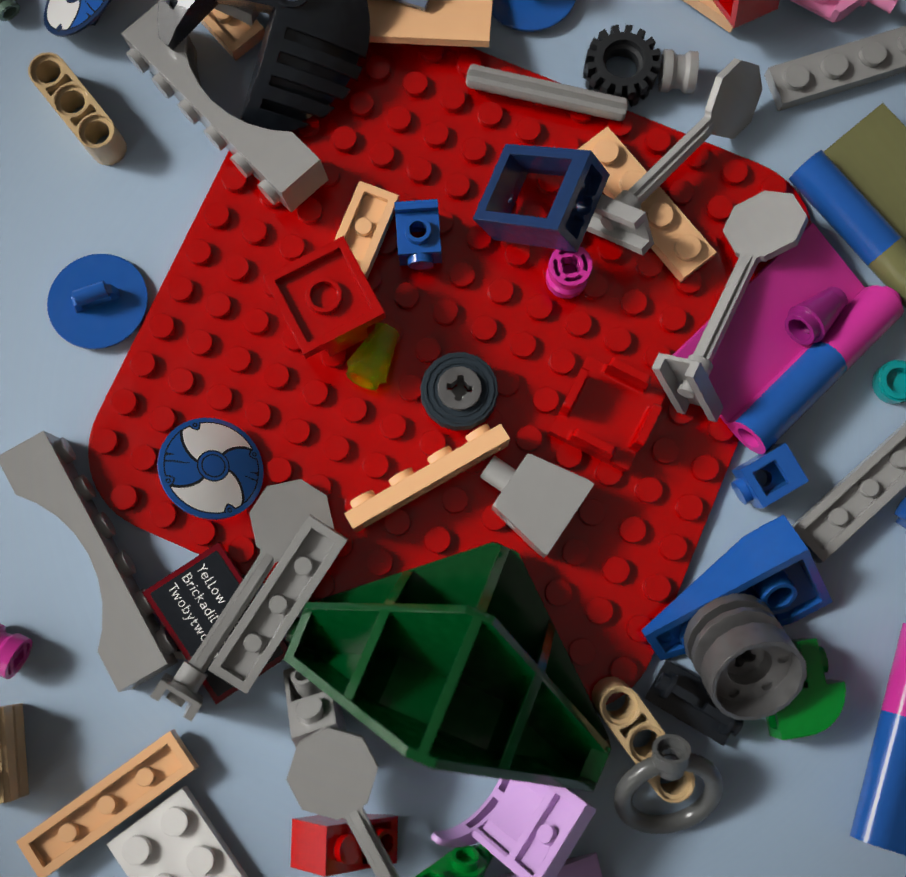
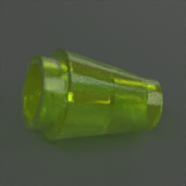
M377 323L374 329L368 334L369 337L361 343L347 361L349 368L346 376L355 384L369 390H377L380 383L386 382L396 341L399 337L397 330L384 323Z

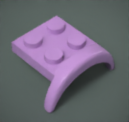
M499 779L490 796L473 815L453 828L434 831L431 839L440 846L453 848L479 842L518 877H556L597 809L568 788Z

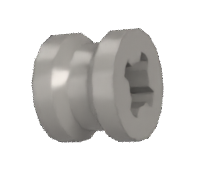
M671 49L663 50L658 77L659 92L680 89L683 94L694 93L699 70L698 51H688L685 55H680Z

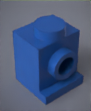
M438 199L394 202L400 266L408 265L410 269L422 270L431 268L434 263H442ZM426 232V234L420 238H416L412 236L410 233Z
M787 443L774 444L766 453L758 454L731 470L736 477V480L731 482L733 491L744 505L750 502L753 508H765L809 482ZM759 470L764 471L767 475V481L763 486H760L755 478V474Z

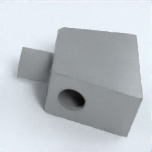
M529 453L525 456L517 470L494 456L480 476L484 481L501 491L492 505V510L543 558L548 555L594 486V483Z

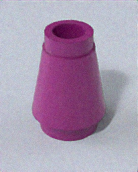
M832 286L792 307L785 320V329L788 335L802 345L820 342L847 306V296L841 289Z

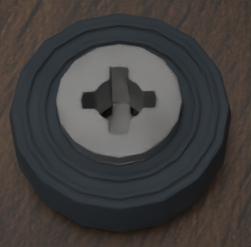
M465 352L448 353L436 359L425 371L420 386L422 405L428 416L441 427L454 431L471 430L484 423L493 413L499 396L497 378L491 367L478 356Z

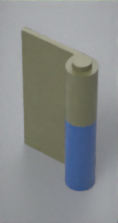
M881 103L824 152L820 150L804 162L790 176L789 181L880 281L900 295L902 305L906 308V127L884 103Z

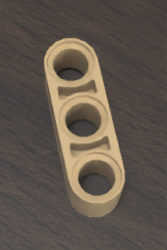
M51 52L35 56L28 67V75L31 81L93 159L102 165H114L120 162L126 154L127 144L110 117L61 57ZM58 77L56 81L50 83L53 78ZM83 106L79 112L73 113L76 108ZM109 135L104 142L96 144L101 137Z
M605 677L599 680L591 693L592 704L634 764L651 757L653 742L656 738L666 733L638 694L622 679ZM616 692L625 693V702L620 709L616 711L606 710V702L611 694ZM651 730L650 741L645 746H633L634 737L638 732ZM684 772L680 779L662 784L660 783V776L657 775L647 780V782L664 801L680 803L688 799L693 793L695 776L693 773Z

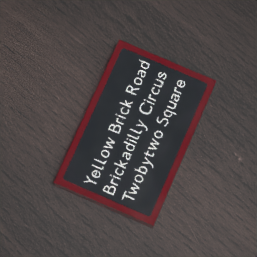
M218 542L142 593L189 662L244 577L222 543ZM254 595V597L252 598V600H251L250 603L248 604L247 608L245 609V611L243 612V614L241 615V617H240L239 620L237 621L236 625L234 626V628L232 629V631L230 632V634H229L228 637L226 638L225 642L227 641V639L229 638V636L231 635V633L233 632V630L235 629V627L237 626V624L239 623V621L241 620V618H242L243 615L245 614L246 610L248 609V607L250 606V604L252 603V601L254 600V598L256 597V595ZM284 638L259 676L283 661L289 647ZM223 645L221 646V648L219 649V651L217 652V654H216L215 657L213 658L212 662L214 661V659L216 658V656L218 655V653H219L220 650L222 649ZM208 668L206 669L205 673L208 676L203 682V686L216 705L239 690L210 672Z

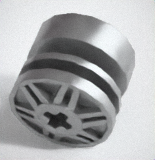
M733 593L715 598L704 605L688 622L683 637L685 652L693 663L695 670L701 676L702 683L713 703L722 714L736 720H757L771 716L788 706L800 693L807 677L806 661L764 601L750 594Z

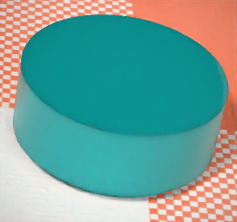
M892 360L875 371L872 377V388L881 401L894 405L906 401V361Z

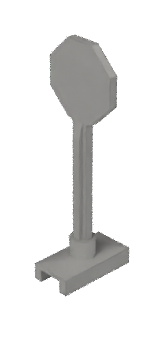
M734 58L716 76L705 107L704 117L628 191L623 190L615 199L602 194L586 231L644 255L654 245L646 212L640 210L641 203L711 134L734 139L752 121L763 90L759 65Z
M763 191L734 206L723 228V233L739 259L694 353L689 355L687 359L658 353L652 366L653 372L677 413L685 414L691 403L701 406L708 420L717 422L723 410V405L708 378L713 369L712 360L758 263L761 261L766 262L797 246L809 220L793 194Z
M302 479L270 485L265 488L249 512L256 547L260 549L259 556L189 662L184 661L175 676L165 673L150 696L159 701L167 689L170 692L166 698L172 703L182 707L185 701L189 702L183 715L189 721L193 720L202 706L203 695L198 690L208 676L205 673L206 669L276 562H279L308 516L311 514L334 529L327 495Z
M327 725L298 741L286 780L301 809L336 820L344 818L375 876L400 877L363 808L368 803L378 770V763L364 737Z

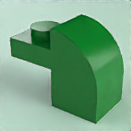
M817 638L791 640L806 661L807 677L800 693L788 706L766 717L769 735L774 738L788 740L818 734L829 728L842 712L846 697L845 681L826 680L824 673H827L829 669L828 659L824 648L818 646Z

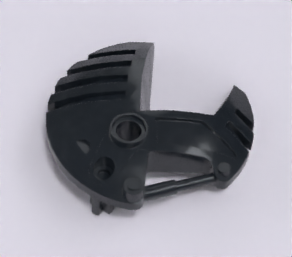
M159 0L157 17L159 39L171 50H174L218 4L267 13L269 15L240 120L251 125L270 130L293 132L310 126V124L302 121L312 116L323 119L335 110V107L329 106L335 99L344 101L349 95L351 89L347 88L346 85L350 79L358 81L363 70L362 67L357 65L359 57L367 58L370 42V15L367 0H170L169 4L165 0Z

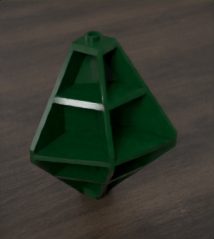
M493 541L315 600L314 602H307L303 608L301 618L297 617L287 632L285 642L289 643V647L283 660L404 757L435 770L594 792L612 749L609 736L518 551Z

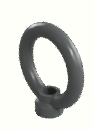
M674 734L661 735L653 742L652 756L631 767L618 782L614 792V807L619 818L626 825L637 831L649 834L678 832L698 824L715 810L723 794L722 775L710 760L691 753L690 744L684 738ZM684 772H690L700 776L705 784L701 796L693 804L674 813L665 815L646 814L637 810L632 803L636 790L647 780L657 775L666 780H678L684 775Z

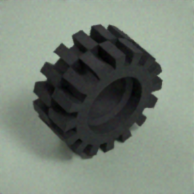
M618 24L611 26L610 34L604 29L599 32L598 39L594 37L591 41L585 59L583 79H586V89H594L597 92L624 97L629 101L630 106L633 107L638 104L640 98L644 100L649 95L650 90H652L660 70L661 61H659L661 54L659 48L654 49L656 41L652 36L648 40H644L646 31L640 28L637 35L631 33L633 25L626 24L624 32H620ZM611 57H626L635 63L637 72L629 78L616 77L607 70L606 62Z

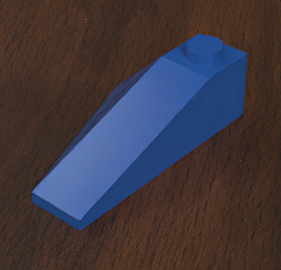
M783 514L743 536L642 629V632L660 661L686 654L683 637L688 622L701 607L715 598L733 593L750 594L766 603L781 626L794 623L829 605L833 601L809 549Z

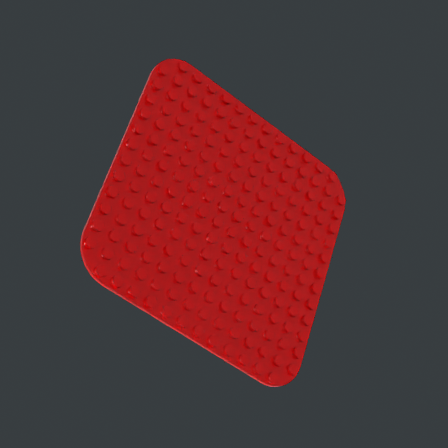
M369 42L367 58L359 57L357 63L358 66L363 68L358 81L350 79L346 85L347 88L351 89V92L345 100L335 99L329 105L335 107V110L323 119L312 116L302 121L310 124V126L293 131L320 158L328 177V181L294 211L290 212L280 201L273 205L258 188L257 185L260 181L253 174L248 178L245 177L231 161L230 157L233 154L228 151L94 420L89 438L88 460L96 489L105 503L125 521L200 555L218 542H221L241 574L246 575L260 554V549L256 547L249 512L267 486L302 479L327 495L334 530L348 538L307 602H314L315 600L494 541L519 552L590 699L594 686L605 677L622 679L632 688L646 671L654 654V650L645 638L642 629L676 599L739 439L720 417L717 422L708 420L702 407L690 403L685 414L677 413L667 394L661 404L663 408L646 443L638 451L629 471L626 473L548 433L588 355L606 364L609 363L612 357H615L651 375L652 379L649 385L666 393L652 370L658 353L673 355L711 318L739 259L723 233V228L734 206L763 191L791 193L795 196L808 217L807 226L811 224L808 210L797 191L775 171L704 141L660 187L717 252L714 257L680 283L651 248L644 255H641L586 231L580 247H583L592 259V271L585 289L578 296L560 298L555 296L546 284L548 263L556 249L493 240L473 220L478 204L482 199L505 144L578 149L608 126L648 172L685 133L628 110L623 121H616L469 88L466 85V76L469 66L472 64L556 82L472 47ZM528 173L511 214L547 218L565 176ZM359 181L399 195L400 202L438 199L442 263H434L431 268L422 270L410 269L408 265L400 266L396 215H394L367 279L385 312L386 318L367 328L368 338L338 354L329 356L327 350H322L306 359L263 276L334 241ZM413 232L410 234L416 238H420L424 236L426 232ZM772 259L766 262H759L751 279L757 273H759ZM465 352L478 356L491 367L497 378L499 396L495 409L484 423L471 430L454 431L441 427L428 416L422 405L420 386L424 373L436 359L448 353ZM197 418H216L227 421L243 430L258 448L263 462V483L256 499L241 513L219 520L199 518L179 508L164 491L158 475L157 462L159 451L166 437L176 427L187 421ZM485 424H488L491 429L499 424L503 426L510 438L506 448L361 531L356 532L353 530L344 514L352 509L350 502L369 490H373L377 495L391 487L389 479L408 468H412L414 473L429 465L427 458L446 446H450L454 451L468 443L465 437L470 432ZM529 453L594 483V486L548 555L544 558L537 554L492 510V505L501 491L484 481L480 476L494 456L517 470L525 456ZM278 562L274 564V566L272 567L271 571L269 572L263 583L266 582V580L268 579V577L270 576L271 572L273 571ZM616 692L611 694L607 699L606 705L616 701L625 693Z

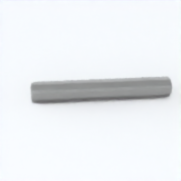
M476 64L469 66L466 76V85L472 89L616 121L624 120L628 108V100L624 97Z

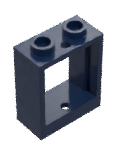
M505 144L482 199L478 204L473 220L493 240L578 252L610 174L591 150ZM528 173L565 176L547 218L511 214Z

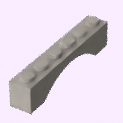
M158 3L155 4L121 33L130 47V50L126 53L128 58L141 73L149 70L154 75L151 78L153 83L166 98L169 99L174 95L180 101L177 106L192 124L195 125L200 121L206 127L203 132L219 151L226 147L233 154L230 157L231 161L245 177L248 178L253 174L260 181L257 185L258 188L273 205L280 201L290 212L294 211L328 181L320 158L293 132L270 130L248 124L228 114L213 102L201 87L197 70V50L189 35L174 50H171L159 39Z
M42 431L0 454V466L17 496L35 502L56 515L76 535L88 553L98 577L102 598V631L98 654L118 692L131 690L178 663L173 653L178 650L177 645L165 627L160 629L153 615L155 611L142 593L146 589L140 590L132 576L136 573V567L126 551H119L112 538V536L116 535L113 523L104 512H98L92 500L96 497L92 484L85 475L79 476L72 462L76 460V455L71 445L63 437L59 438L46 431Z

